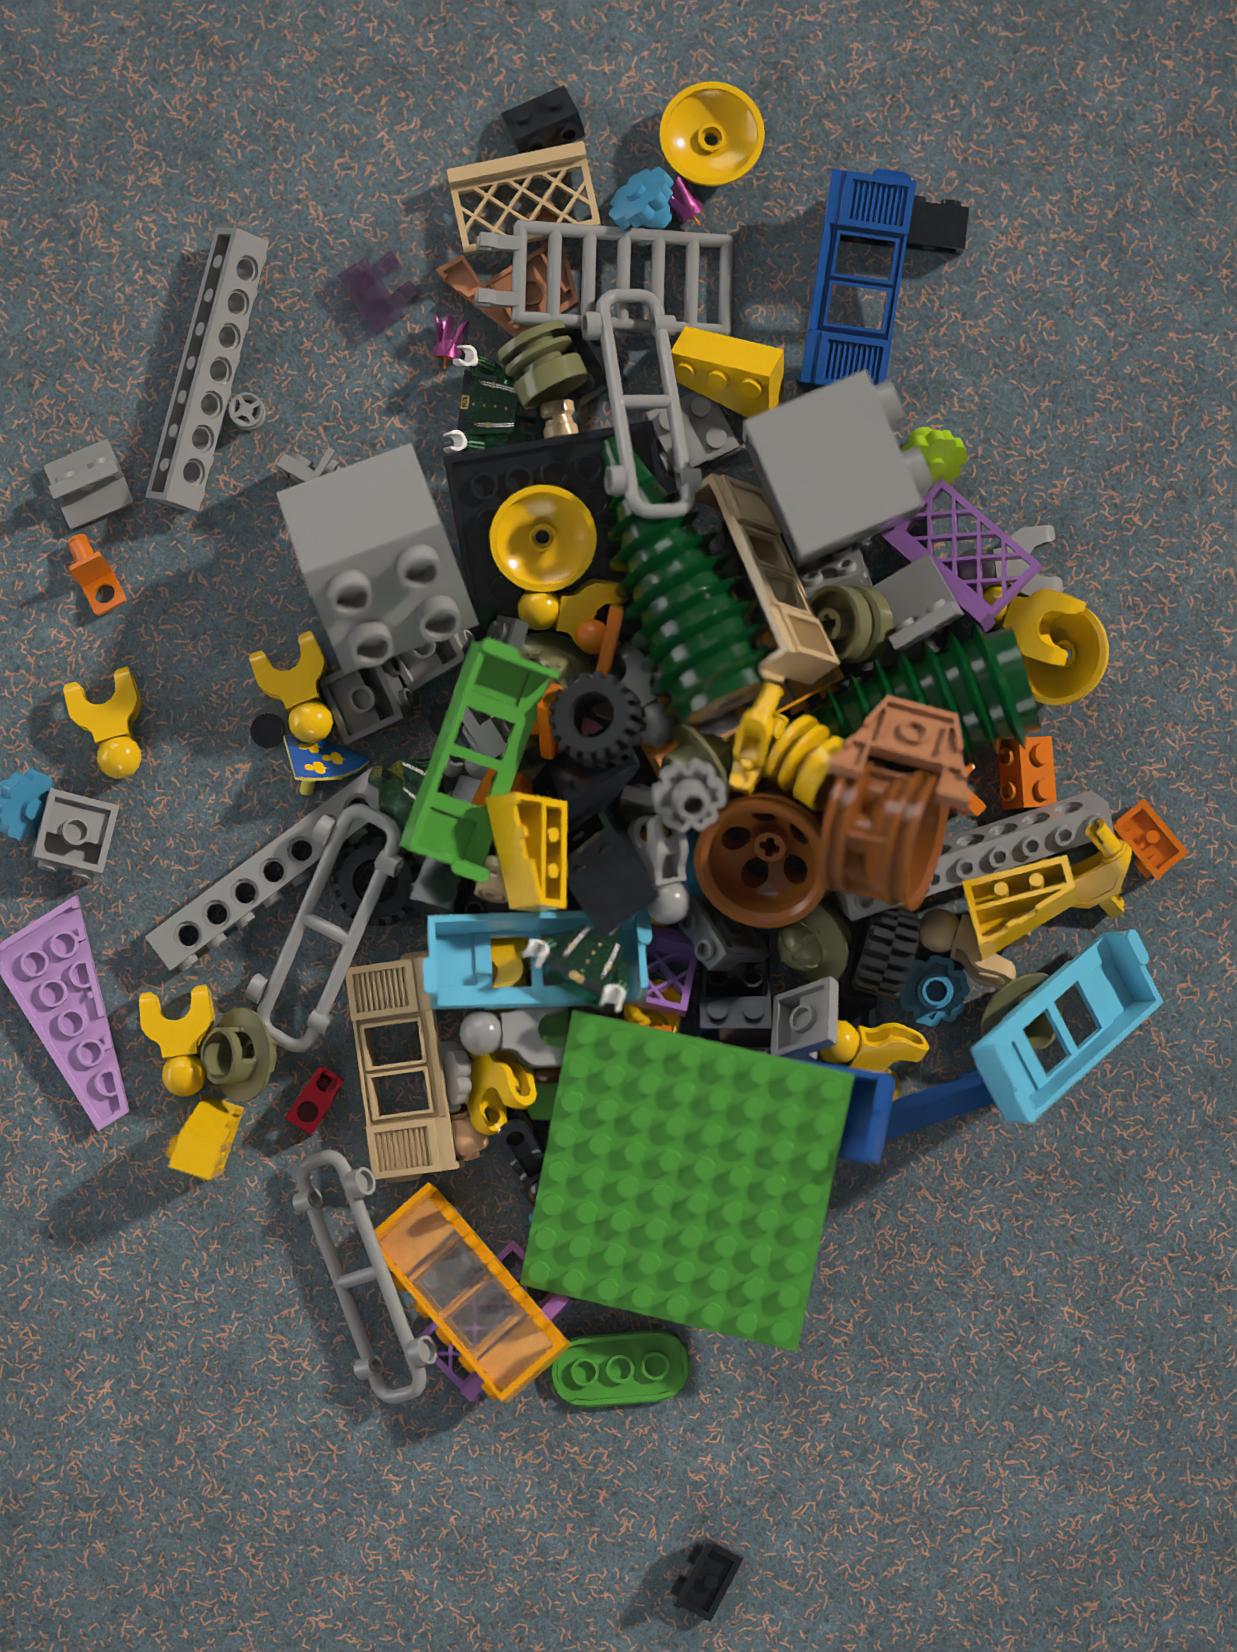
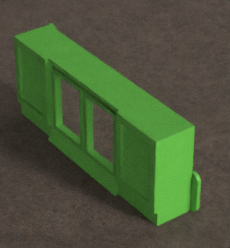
M490 638L484 639L482 643L471 641L427 771L402 835L400 846L451 864L452 871L458 875L479 882L487 881L490 870L483 867L494 837L487 804L485 802L484 808L437 792L439 782L449 754L496 770L487 797L509 793L537 716V705L546 691L550 677L558 679L559 671L519 657L517 648ZM466 706L513 723L501 760L453 744Z

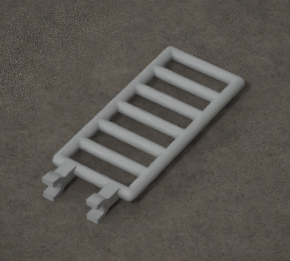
M518 220L514 224V235L480 232V235L477 236L476 251L513 252L512 291L478 288V292H475L474 307L511 308V321L516 325L538 326L550 321L561 320L566 328L581 329L583 312H594L596 245L598 239L617 241L616 289H630L631 242L652 243L650 292L658 297L662 305L664 304L665 244L686 246L684 322L676 321L675 335H680L685 326L725 336H730L734 240L730 235L641 228L622 229L621 227ZM527 234L548 236L546 313L525 311ZM562 237L583 238L580 315L560 314ZM700 247L720 248L718 324L697 323ZM615 303V317H611L613 331L651 334V312L649 313V320L629 318V303Z

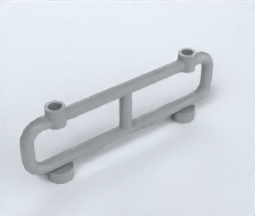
M608 290L597 301L596 312H583L581 320L583 339L601 341L620 466H607L606 492L608 495L624 494L627 504L633 512L645 518H674L685 515L694 505V490L701 489L702 473L700 468L690 467L669 336H675L676 318L674 315H665L662 302L655 294L647 290ZM642 303L649 308L651 312L650 329L652 336H655L664 395H623L610 314V306L612 304ZM626 409L667 410L677 470L675 481L677 490H680L681 495L679 502L674 504H648L640 498Z
M363 804L351 805L342 811L337 820L327 815H323L319 819L313 830L312 840L325 846V850L270 979L257 973L247 986L245 998L259 1005L256 1013L260 1015L267 1026L270 1037L277 1041L278 1046L295 1053L305 1052L314 1046L320 1034L328 1036L332 1031L336 1017L330 1015L329 1012L388 875L395 878L403 867L404 859L397 856L401 841V832L397 823L388 815ZM361 818L382 828L387 834V843L375 861L374 867L376 869L348 932L313 912L352 821ZM308 926L343 946L317 1007L308 1018L306 1033L303 1037L296 1039L272 1026L270 1013Z
M323 1150L309 1155L300 1161L296 1169L295 1178L300 1193L294 1195L293 1207L300 1214H308L361 1358L354 1363V1373L360 1380L368 1379L374 1393L382 1401L389 1404H398L412 1400L424 1391L427 1380L424 1366L436 1361L438 1351L431 1337L422 1336L414 1339L362 1197L374 1192L376 1187L374 1175L366 1167L352 1170L347 1159L341 1153L334 1150ZM326 1164L333 1165L338 1172L372 1265L345 1274L320 1208L323 1202L322 1195L317 1189L313 1188L310 1181L311 1170ZM376 1279L413 1378L410 1385L393 1390L383 1380V1361L378 1355H374L350 1290L351 1287Z

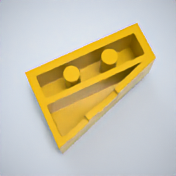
M688 326L684 327L671 349L676 382L748 419L783 405V349Z
M516 792L485 797L510 909L529 912L565 909L567 802Z
M1067 855L962 881L964 896L982 961L1077 903L1076 886Z
M204 1094L180 1131V1134L171 1138L166 1152V1156L171 1158L168 1167L207 1180L221 1175L244 1107Z

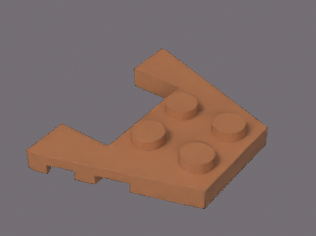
M549 200L547 203L554 207L552 200ZM543 208L535 221L556 222L557 216ZM534 210L526 214L525 218L529 219ZM562 238L560 314H567L579 306V300ZM548 239L538 240L542 247L527 255L525 311L546 313ZM463 254L436 269L439 279L472 305H474L475 292H478V288L512 291V265L483 283L479 280ZM476 307L513 337L535 327L514 324L511 321V308Z
M887 695L863 722V727L855 736H850L845 742L844 748L838 755L834 754L829 762L828 773L857 780L861 777L867 755L878 756L889 761H896L918 767L922 770L942 774L934 802L967 811L970 800V791L967 790L966 785L967 771L966 766L963 765L962 758L963 745L958 714Z

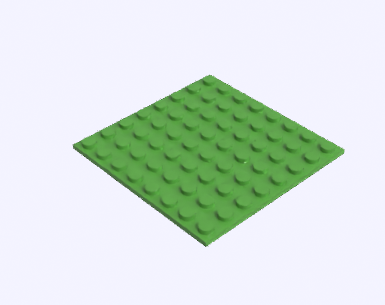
M573 1010L520 1285L797 1352L855 1074Z

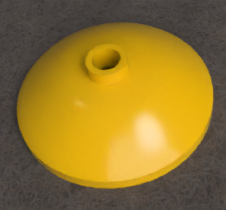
M710 81L689 86L671 100L661 119L659 137L664 157L677 174L694 184L715 187L735 182L753 168L762 152L765 130L761 113L747 94L730 84ZM709 135L717 138L718 142L713 146L705 143L704 139Z
M534 485L512 494L497 510L490 529L491 552L500 571L514 584L535 592L556 591L574 583L588 569L596 550V527L587 507L571 492L552 485ZM540 530H545L549 533V539L545 543H539L536 540V534Z
M1086 607L1082 616L1077 617L1063 614L1055 618L1050 626L1052 642L1061 649H1069L1071 651V657L1066 661L1065 666L1061 667L1025 656L1020 651L1035 701L1053 706L1072 704L1092 692L1102 679L1109 658L1108 638L1100 620Z

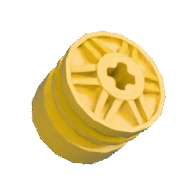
M804 715L794 721L777 740L765 763L764 775L772 782H778V785L785 791L794 788L793 795L797 800L814 812L821 811L828 806L839 775L827 772L830 759L834 754H839L844 748L846 741L840 736L830 738V731L827 727L819 725L817 720L810 715Z

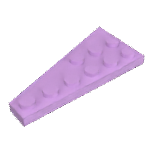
M75 895L0 943V975L97 1131H100L129 1113L130 1110L79 898Z

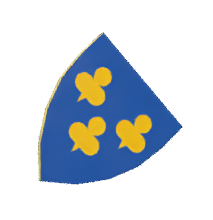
M286 735L283 738L295 780H301L299 791L306 796L313 794L316 781L342 780V778L358 772L369 763L367 758L337 743L326 740L316 743H305L294 736Z

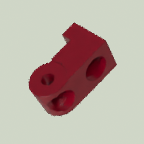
M320 1065L284 1119L313 1136L345 1079Z

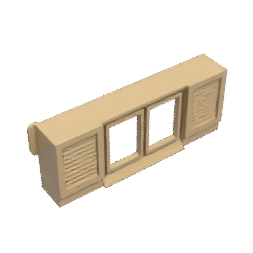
M711 473L702 480L701 489L694 490V501L710 506L716 512L723 514L780 646V649L759 663L758 672L764 679L780 684L785 681L784 677L811 685L840 663L821 620L816 618L782 541L780 536L782 530L764 489L724 474L719 476Z
M428 950L405 953L398 961L350 967L345 975L364 1102L371 1170L375 1180L386 1179L389 1183L418 1180L422 1177L423 1173L465 1167L464 1159L456 1160L436 1011L431 1009L430 995L424 991L423 961L428 957ZM418 1021L423 1060L377 1066L371 1027ZM424 1070L429 1109L383 1115L378 1077Z

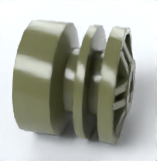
M561 320L550 321L525 330L507 342L497 353L500 362L504 365L508 364L505 368L507 376L523 375L514 384L513 388L523 408L527 410L538 408L543 403L562 398L580 387L590 376L578 353L563 355L572 347L573 341L571 337L564 336L567 329Z

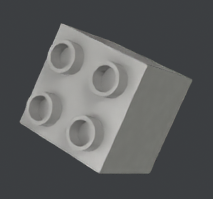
M866 369L744 421L743 442L797 568L914 519L923 506L921 497L928 495V489L934 487L930 471L919 448L915 447L901 453L893 432L901 429L900 422L905 420V414L891 381L886 380L873 386Z
M412 443L276 493L302 575L344 674L363 667L380 665L390 657L430 642L447 640L457 632L479 625Z

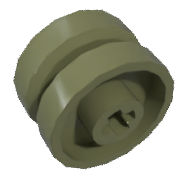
M832 585L823 586L809 598L816 618L821 620L839 663H870L879 658L888 647L890 642L888 637L893 632V616L887 600L879 591L869 586Z

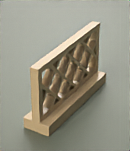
M584 141L446 169L464 256L481 253L476 251V244L469 245L467 236L475 222L492 233L507 235L499 229L509 215L517 220L535 221L541 210L545 208L559 217L556 221L557 223L566 221L571 224L601 226ZM582 170L584 181L577 192L561 183L567 172ZM559 174L556 179L551 177L552 175ZM543 178L552 184L542 199L526 190L533 179ZM523 181H524V183L522 184V186H520V185L517 184L518 182H523ZM508 185L518 191L508 206L492 197L499 186ZM556 188L572 197L563 212L547 203ZM585 188L588 199L581 195ZM485 189H490L488 193L482 191ZM474 192L484 199L473 214L461 206L459 195ZM522 195L538 204L529 219L513 210ZM578 200L590 208L592 219L577 222L569 217L568 214ZM488 202L504 211L495 226L479 217ZM463 214L470 218L466 225ZM527 234V243L548 239V236Z

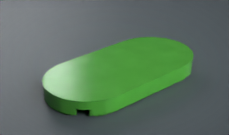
M660 1329L575 1336L568 1339L571 1346L553 1362V1365H550V1380L553 1388L562 1399L577 1407H597L667 1400L683 1388L691 1370L690 1356L684 1344L678 1337Z

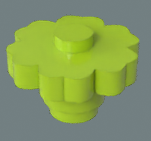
M929 427L917 428L910 433L907 439L908 443L901 450L903 453L915 447L919 448L928 466L934 485L941 478L950 484L961 475L960 466L968 461L962 439L954 438L949 430H932Z

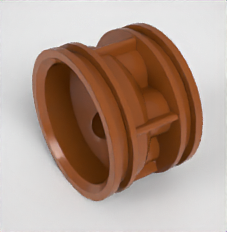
M866 758L860 779L853 780L839 776L827 807L820 839L818 876L822 888L830 891L838 889L842 894H857L885 901L891 906L901 904L903 909L911 911L917 909L925 898L933 880L947 828L949 806L934 802L942 775L934 774L930 776L927 771L918 770L913 776L885 770L882 761L872 759L868 762Z
M763 776L758 781L751 795L730 789L731 800L726 802L721 808L716 809L718 814L716 822L708 824L702 830L696 843L694 868L702 891L719 911L733 920L746 925L773 928L785 926L802 919L818 905L826 890L822 888L819 881L818 855L827 807L821 811L814 812L794 797V788L785 791L778 785V782H772ZM761 813L772 814L774 816H765ZM792 824L798 827L805 836L798 834ZM742 826L750 831L751 837L746 841H736L729 836L727 829ZM790 855L799 856L805 862L808 871L804 873L792 871L787 865L786 858ZM760 857L767 862L769 873L764 876H758L747 869L746 863L752 858Z

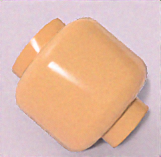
M463 1106L459 1112L449 1114L455 1156H459V1160L469 1161L480 1156L479 1151L487 1147L489 1136L478 1132L474 1128L468 1108Z

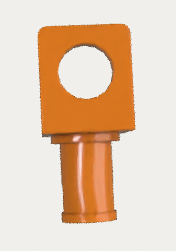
M77 534L69 538L66 545L76 563L70 565L68 569L82 587L96 616H101L126 603L127 598L112 568L100 552L94 553L88 537L85 534ZM103 586H110L114 589L113 598L106 603L98 602L96 600L97 591Z

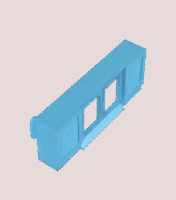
M643 908L623 923L614 938L609 934L603 938V941L600 940L599 942L604 947L598 946L599 942H597L581 964V969H584L586 972H581V974L591 982L599 979L614 949L615 943L620 944L621 947L617 957L603 980V989L610 984L617 985V983H623L625 985L623 1003L646 1002L648 976L645 945L649 944L652 940L651 916L647 909ZM585 911L428 916V957L423 961L424 991L430 995L431 1009L483 1007L484 1009L591 1006L592 1004H599L602 996L583 985L543 986L542 966L540 968L534 966L537 959L533 956H530L532 986L493 988L490 938L529 937L530 942L534 939L540 940L541 936L578 935L586 926H589L592 929L579 942L581 963L586 953L598 940L593 933V929L599 938L602 936ZM600 980L595 982L596 985L601 987Z
M1137 931L1103 932L1074 959L1067 961L1001 1019L1003 1021L970 1049L975 1058L974 1062L1006 1122H1036L1037 1118L1164 1003L1145 966L1149 961V955ZM1073 984H1075L1097 1027L1078 1046H1076L1054 1003ZM1043 1011L1067 1055L1047 1074H1045L1023 1031Z

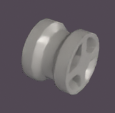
M243 392L232 398L229 404V414L238 428L244 431H253L263 425L266 419V410L258 396L253 393Z

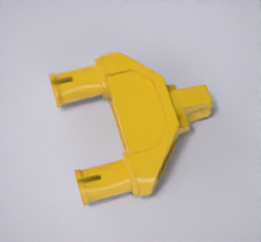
M769 682L761 684V689L753 708L744 713L736 733L733 749L734 764L729 785L730 789L742 792L743 794L751 795L762 776L766 777L764 775V766L767 758L789 723L788 718L784 715L774 712L783 694V690L775 684Z
M1098 819L1096 823L1099 829L1092 822L1087 827L1085 834L1100 852L1070 867L1077 895V903L1071 907L1090 909L1093 906L1100 905L1113 919L1124 913L1123 907L1125 904L1120 893H1122L1121 886L1129 867L1132 848L1126 841L1118 840L1103 819ZM1044 857L1039 860L1026 863L1025 865L1048 860V858Z

